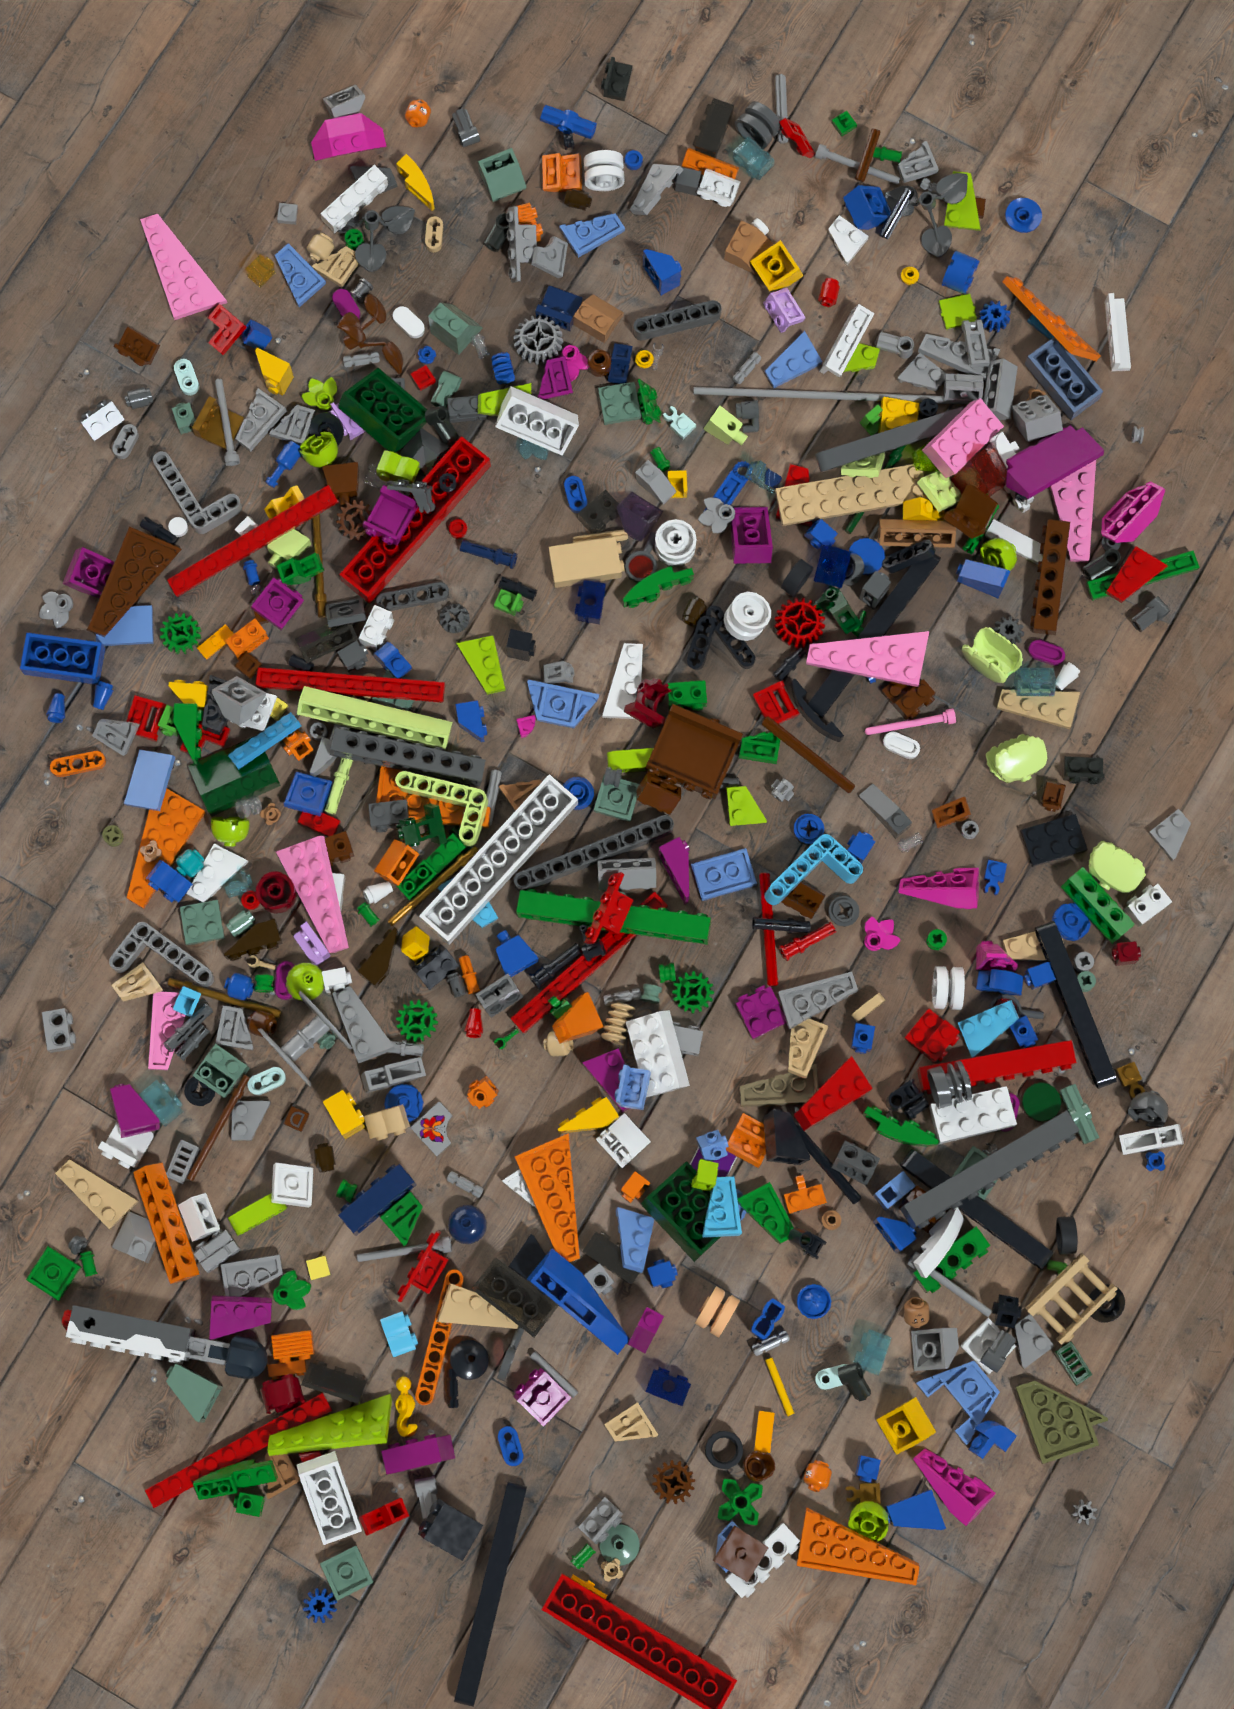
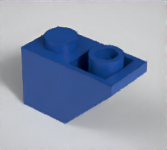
M478 701L456 704L459 727L480 742H485L484 736L487 735L486 724H482L481 717H485L483 706H479Z

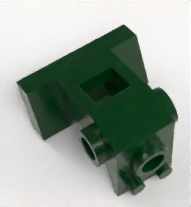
M830 585L814 603L817 606L815 608L816 611H823L821 616L831 612L846 635L862 625L840 589Z
M431 803L423 805L425 811L423 818L415 820L414 817L406 818L404 821L399 820V824L396 825L398 837L404 841L405 845L410 847L418 846L421 841L431 839V842L440 845L447 842L438 805ZM427 824L428 831L420 834L419 826Z

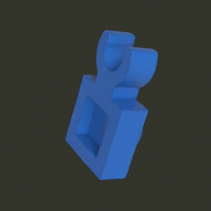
M993 860L987 861L984 880H989V883L986 884L984 893L988 892L989 887L995 889L994 895L999 893L998 883L1004 882L1006 863Z

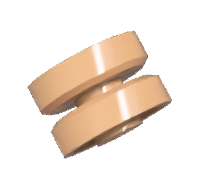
M716 1286L711 1296L707 1297L701 1307L700 1315L695 1324L704 1329L711 1319L714 1320L710 1333L719 1338L740 1300L731 1295L723 1305L721 1301L725 1296V1291Z

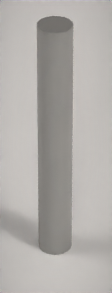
M536 1351L530 1356L573 1398L578 1394V1391Z

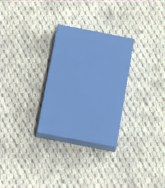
M152 605L132 606L105 638L96 634V642H101L104 646L154 644Z
M139 750L124 804L160 811L175 756Z
M746 848L691 864L702 901L757 886Z

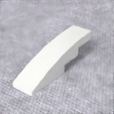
M951 1208L929 1231L931 1237L921 1246L924 1252L913 1262L921 1277L927 1278L957 1238L964 1222V1218L958 1208L954 1210Z

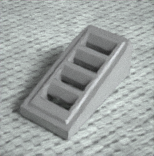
M180 1140L167 1170V1177L184 1184L200 1148ZM183 1148L191 1150V1155L183 1152ZM180 1155L189 1158L188 1162L179 1159ZM178 1162L180 1164L185 1165V1170L178 1166H175L176 1163ZM173 1169L183 1173L182 1177L172 1173Z

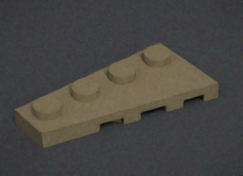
M812 1065L806 1079L792 1073H787L740 1086L741 1107L804 1104L818 1090L817 1065Z

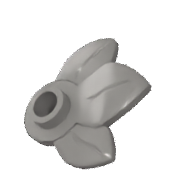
M718 498L704 499V504L707 510L699 516L698 521L703 525L712 526V533H720L735 518V510L731 505L723 504ZM723 512H728V513H729V516H728V517H724V516L722 515V513H723Z
M46 593L42 596L46 604L40 609L39 617L45 620L53 619L55 627L57 629L61 628L69 620V611L73 608V599L67 594ZM65 600V605L61 606V602Z

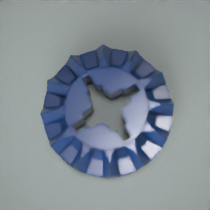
M814 814L800 816L794 824L795 837L800 842L806 844L814 843L824 834L822 820ZM808 822H810L811 828L815 829L811 831L809 836L807 831L803 829L807 827Z

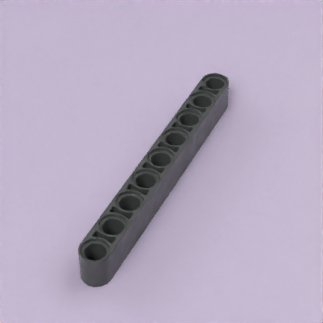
M963 407L816 453L815 457L820 472L936 436L963 410Z
M667 815L660 816L523 870L514 877L515 888L518 891L534 889L597 864L598 860L610 859L668 836L673 831V819ZM668 822L670 828L664 830L660 827V824ZM650 829L653 834L646 837L642 834V831ZM627 836H632L635 841L628 844L624 839ZM609 843H615L617 848L610 851L606 846ZM597 850L599 855L596 858H592L589 856V852ZM579 857L582 861L580 864L574 865L571 859ZM556 864H561L564 869L556 872L553 867ZM538 871H544L546 876L543 879H538L535 874ZM520 878H526L528 883L525 886H520L517 881Z

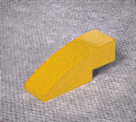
M405 154L396 163L397 172L405 178L406 189L433 211L435 209L429 184L417 164Z

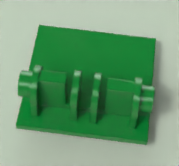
M638 379L640 388L638 389L637 396L641 406L643 422L646 425L652 424L653 420L661 423V410L656 402L658 398L656 390L641 379Z

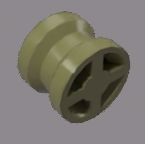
M110 825L103 830L102 837L109 846L117 847L123 842L124 835L117 826Z

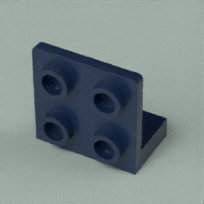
M549 286L542 304H538L535 310L536 319H538L539 314L543 320L547 316L549 318L548 322L551 320L555 322L554 326L559 325L561 329L571 331L573 316L581 306L583 298Z

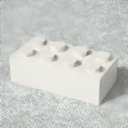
M670 1010L659 1011L627 1021L626 1025L638 1069L651 1072L646 1097L690 1086Z
M1007 1086L972 1094V1100L965 1101L964 1097H962V1103L952 1099L951 1106L938 1109L936 1103L929 1106L937 1140H939L938 1145L1017 1125Z
M333 1451L297 1464L298 1474L323 1545L361 1532V1525L336 1452Z

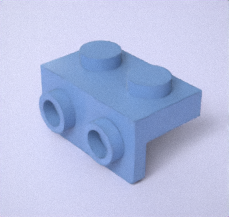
M623 1065V1070L619 1072V1089L615 1091L616 1103L620 1107L644 1110L651 1072Z

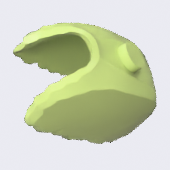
M990 627L979 630L972 648L969 645H963L962 647L966 660L978 672L996 683H1004L1009 675L1016 672L1022 666L1021 650L1015 644H1011L1005 636L995 632Z
M1024 734L1019 735L1017 739L1004 741V743L998 745V748L994 746L986 753L987 765L990 768V772L994 773V776L1006 783L1017 780L1025 782L1031 779V775L1042 769L1047 762V751L1044 741L1039 737L1035 738L1034 736L1030 737Z
M1101 841L1096 847H1093L1090 859L1088 860L1089 873L1100 881L1099 885L1109 890L1111 887L1117 891L1128 893L1135 890L1146 876L1145 867L1142 866L1143 863L1139 859L1133 858L1130 853L1120 849V847H1115L1113 843Z

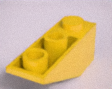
M599 1097L591 1103L592 1107L587 1110L584 1107L576 1112V1117L572 1120L567 1118L562 1121L557 1131L560 1134L604 1129L619 1119V1115L607 1097L604 1099Z

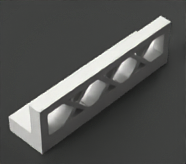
M1109 293L1105 300L1111 371H1130L1131 363L1124 298L1115 299L1114 293Z
M860 304L852 309L819 372L825 374L827 371H830L838 377L842 375L874 315L873 312Z

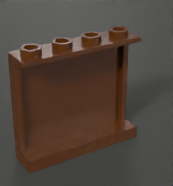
M672 704L645 770L656 777L666 778L665 780L671 784H680L687 791L701 793V796L706 799H716L743 733Z

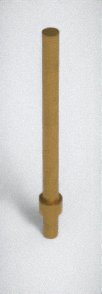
M320 514L313 517L314 553L319 554L323 565ZM323 572L316 575L317 594L315 595V603L318 605V617L324 618L326 617L325 603H327V597L324 594Z
M473 846L464 855L461 854L453 865L388 920L389 924L394 926L462 866L465 867L479 849Z
M172 978L168 981V985L181 989L184 986L201 993L202 996L253 1011L262 1010L273 1014L277 1018L281 1015L280 1010L247 1000L241 1001L231 998L226 994L193 985V982L186 980L183 982Z

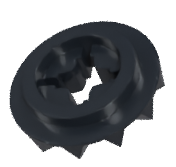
M195 1077L190 1078L185 1085V1097L195 1106H204L211 1103L215 1097V1091ZM199 1083L203 1089H208L203 1092L202 1099L198 1093H195V1090H198Z

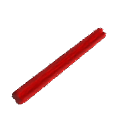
M760 873L762 918L773 919L772 905L765 900V893L771 886L770 874ZM763 930L767 985L777 986L778 975L774 930Z

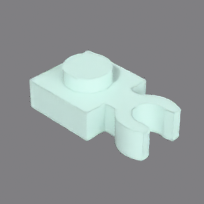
M671 406L670 411L673 415L668 416L666 413H663V418L668 422H672L670 428L684 439L696 428V424L684 413L679 416L676 408Z

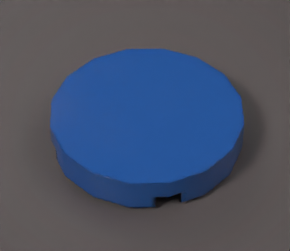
M859 539L851 545L848 554L855 553L862 558L864 563L863 575H873L875 571L878 572L883 566L882 562L885 559L884 550L873 539Z
M1075 903L1061 905L1052 917V921L1057 925L1061 938L1068 941L1082 939L1088 933L1091 926L1089 918Z
M397 1085L385 1097V1109L403 1104L409 1122L417 1119L423 1111L424 1102L422 1095L411 1085Z

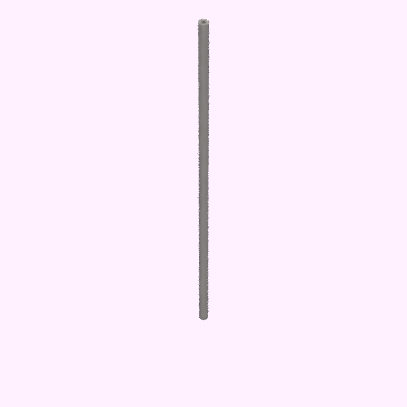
M694 387V394L860 401H881L883 397H889L921 403L924 399L929 398L942 404L970 403L944 401V396Z

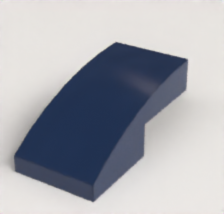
M614 343L608 382L627 383L633 346Z

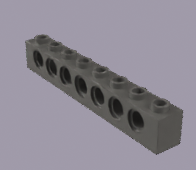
M345 727L335 728L330 755L479 787L482 782L486 761L477 755L466 756L458 751H452L451 753L444 751L440 747L432 749L421 743L413 745L402 739L394 741L383 735L375 737L364 731L356 733ZM354 741L357 745L350 747L347 745V742ZM373 745L375 750L369 751L365 746ZM392 749L394 754L388 755L384 750ZM411 753L413 758L407 759L403 754ZM427 756L432 762L426 763L422 758ZM441 761H448L450 763V766H443L441 764ZM460 765H467L469 767V770H462L460 768Z

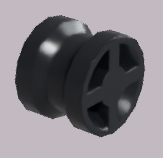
M929 398L924 399L919 406V417L925 419L936 415L938 410L937 402Z

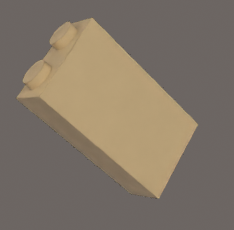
M616 537L549 547L555 588L621 578L622 572L625 569L623 560L619 559V554L622 553L620 542H616Z

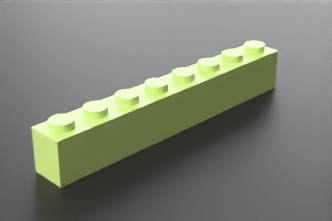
M306 686L302 690L297 715L402 739L412 743H421L433 748L440 747L445 751L453 723Z

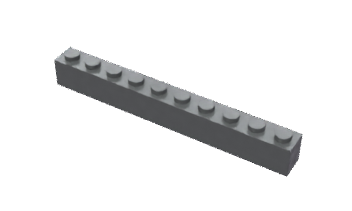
M1065 1111L910 1201L900 1210L912 1229L916 1227L922 1229L930 1224L928 1220L933 1217L937 1220L946 1215L945 1210L949 1208L954 1210L963 1204L961 1201L968 1198L970 1201L979 1195L978 1191L984 1188L987 1191L995 1186V1181L999 1179L1004 1181L1011 1177L1012 1171L1017 1170L1020 1172L1028 1167L1027 1163L1033 1160L1035 1163L1044 1157L1043 1153L1048 1150L1052 1153L1059 1149L1060 1143L1065 1141L1067 1144L1076 1139L1075 1134L1080 1130L1068 1111Z

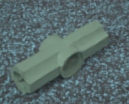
M1076 1084L1060 1090V1094L1068 1109L1067 1111L1080 1130L1078 1134L1083 1145L1098 1139V1133L1091 1120L1090 1109L1083 1102Z

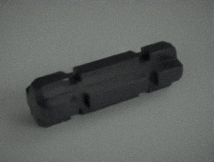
M447 1369L448 1408H458V1380H456L458 1376L452 1369Z

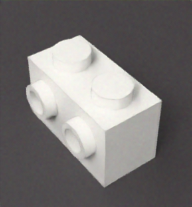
M374 605L359 636L361 645L363 644L375 651L380 646H383L386 640L385 635L394 623L391 611Z
M1150 884L1142 890V896L1139 898L1134 896L1127 902L1128 906L1124 910L1138 928L1172 903L1159 884L1154 887Z
M206 1193L193 1196L178 1205L192 1242L206 1238L220 1230Z

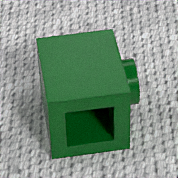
M240 1492L239 1496H235L233 1507L236 1508V1513L262 1517L266 1496Z

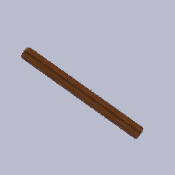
M767 716L761 724L843 790L847 793L853 791L855 784L773 719Z

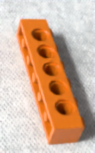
M163 1162L147 1165L134 1171L133 1174L170 1284L186 1281L199 1275L200 1273Z

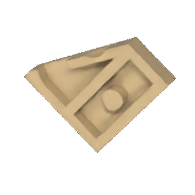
M346 246L336 254L328 256L327 260L319 264H313L312 268L320 275L343 287L357 267L358 262L355 258V251Z
M143 962L111 985L122 1001L163 991Z
M638 1402L604 1424L615 1442L658 1436V1433Z

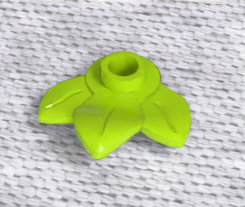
M330 377L323 384L311 378L309 392L302 394L304 402L310 406H317L321 410L331 409L330 404L334 402L333 397L337 393L335 380ZM328 400V403L322 404V401Z

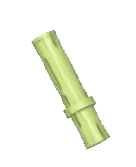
M341 758L338 770L334 773L335 779L324 809L325 812L336 814L346 781L349 780L348 774L353 760Z

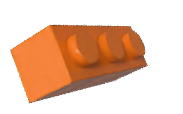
M306 1360L267 1365L268 1375L270 1378L272 1377V1380L280 1379L279 1376L287 1374L303 1376L304 1373H307Z

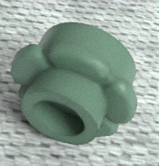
M327 1032L317 1041L320 1045L319 1048L330 1049L335 1044V1036Z

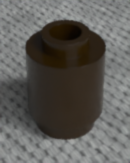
M576 189L567 190L564 204L571 208L586 211L587 207L590 208L592 197L589 196V192Z
M698 597L689 599L682 614V621L689 626L695 627L707 607L704 604L705 602Z
M328 1143L318 1144L317 1149H313L316 1168L319 1169V1173L335 1170L334 1165L336 1163L333 1146H329Z

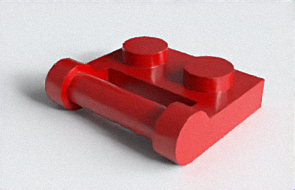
M779 681L753 694V698L764 719L769 716L778 724L800 715L798 709H795L784 688L785 684L783 681ZM778 691L788 713L784 714L773 692Z
M134 695L126 722L138 723L140 725L135 736L156 742L158 739V724L167 704ZM153 707L157 711L151 730L147 732L145 728Z

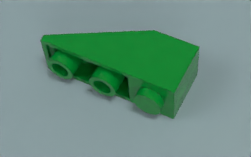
M174 703L173 722L194 764H198V758H201V747H198V740L202 739V729L199 728V721L203 719V712L198 704Z

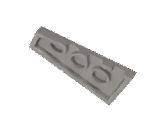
M925 335L918 349L919 353L968 375H983V381H986L989 366L970 368L966 342H953L949 338ZM987 349L989 360H996L1000 349Z
M848 972L779 991L778 997L788 1028L791 1029L856 993L858 988L853 973Z

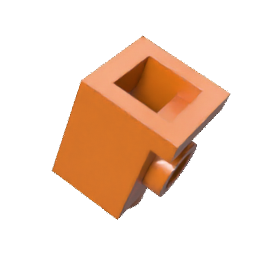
M635 1171L620 1192L623 1193L622 1197L631 1203L635 1198L639 1199L645 1192L643 1187H649L651 1183Z

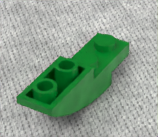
M672 566L649 575L627 593L623 598V607L634 608L642 602H654L660 597L661 589L667 591L675 585L680 584L684 586L691 583L694 579L692 568L674 573Z
M454 833L446 839V843L441 844L397 886L409 900L439 877L467 848Z
M868 1106L862 1114L879 1125L875 1131L876 1133L893 1141L923 1147L936 1146L939 1142L934 1133L928 1130L924 1132L919 1129L920 1125L916 1122L905 1120L902 1126L898 1125V1120L891 1116L885 1117L882 1115V1111L875 1106Z
M255 1459L211 1472L195 1480L193 1485L198 1499L203 1500L235 1494L239 1488L276 1482L278 1475L272 1460L256 1463Z

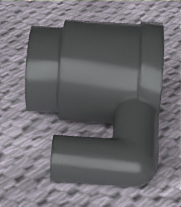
M758 400L736 403V418L752 420V425L743 426V433L759 431Z

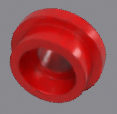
M247 891L242 895L241 903L244 908L254 910L260 905L255 891ZM249 897L254 898V901L252 903L247 902V899Z

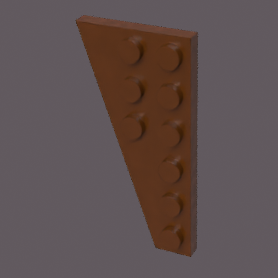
M129 526L87 631L105 638L182 549Z

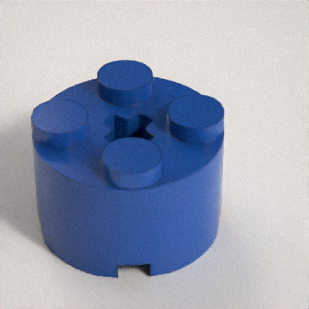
M955 251L951 258L953 261L948 265L942 286L966 294L972 284L973 274L977 270L980 261Z

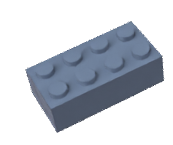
M1055 337L1031 353L1026 359L1024 365L1070 420L1097 402L1103 393V390L1074 355L1070 354Z

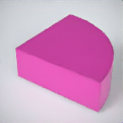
M535 715L517 719L521 738L528 736L533 731L536 723Z

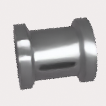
M360 278L359 284L354 290L350 291V295L363 303L364 297L374 287L364 278Z

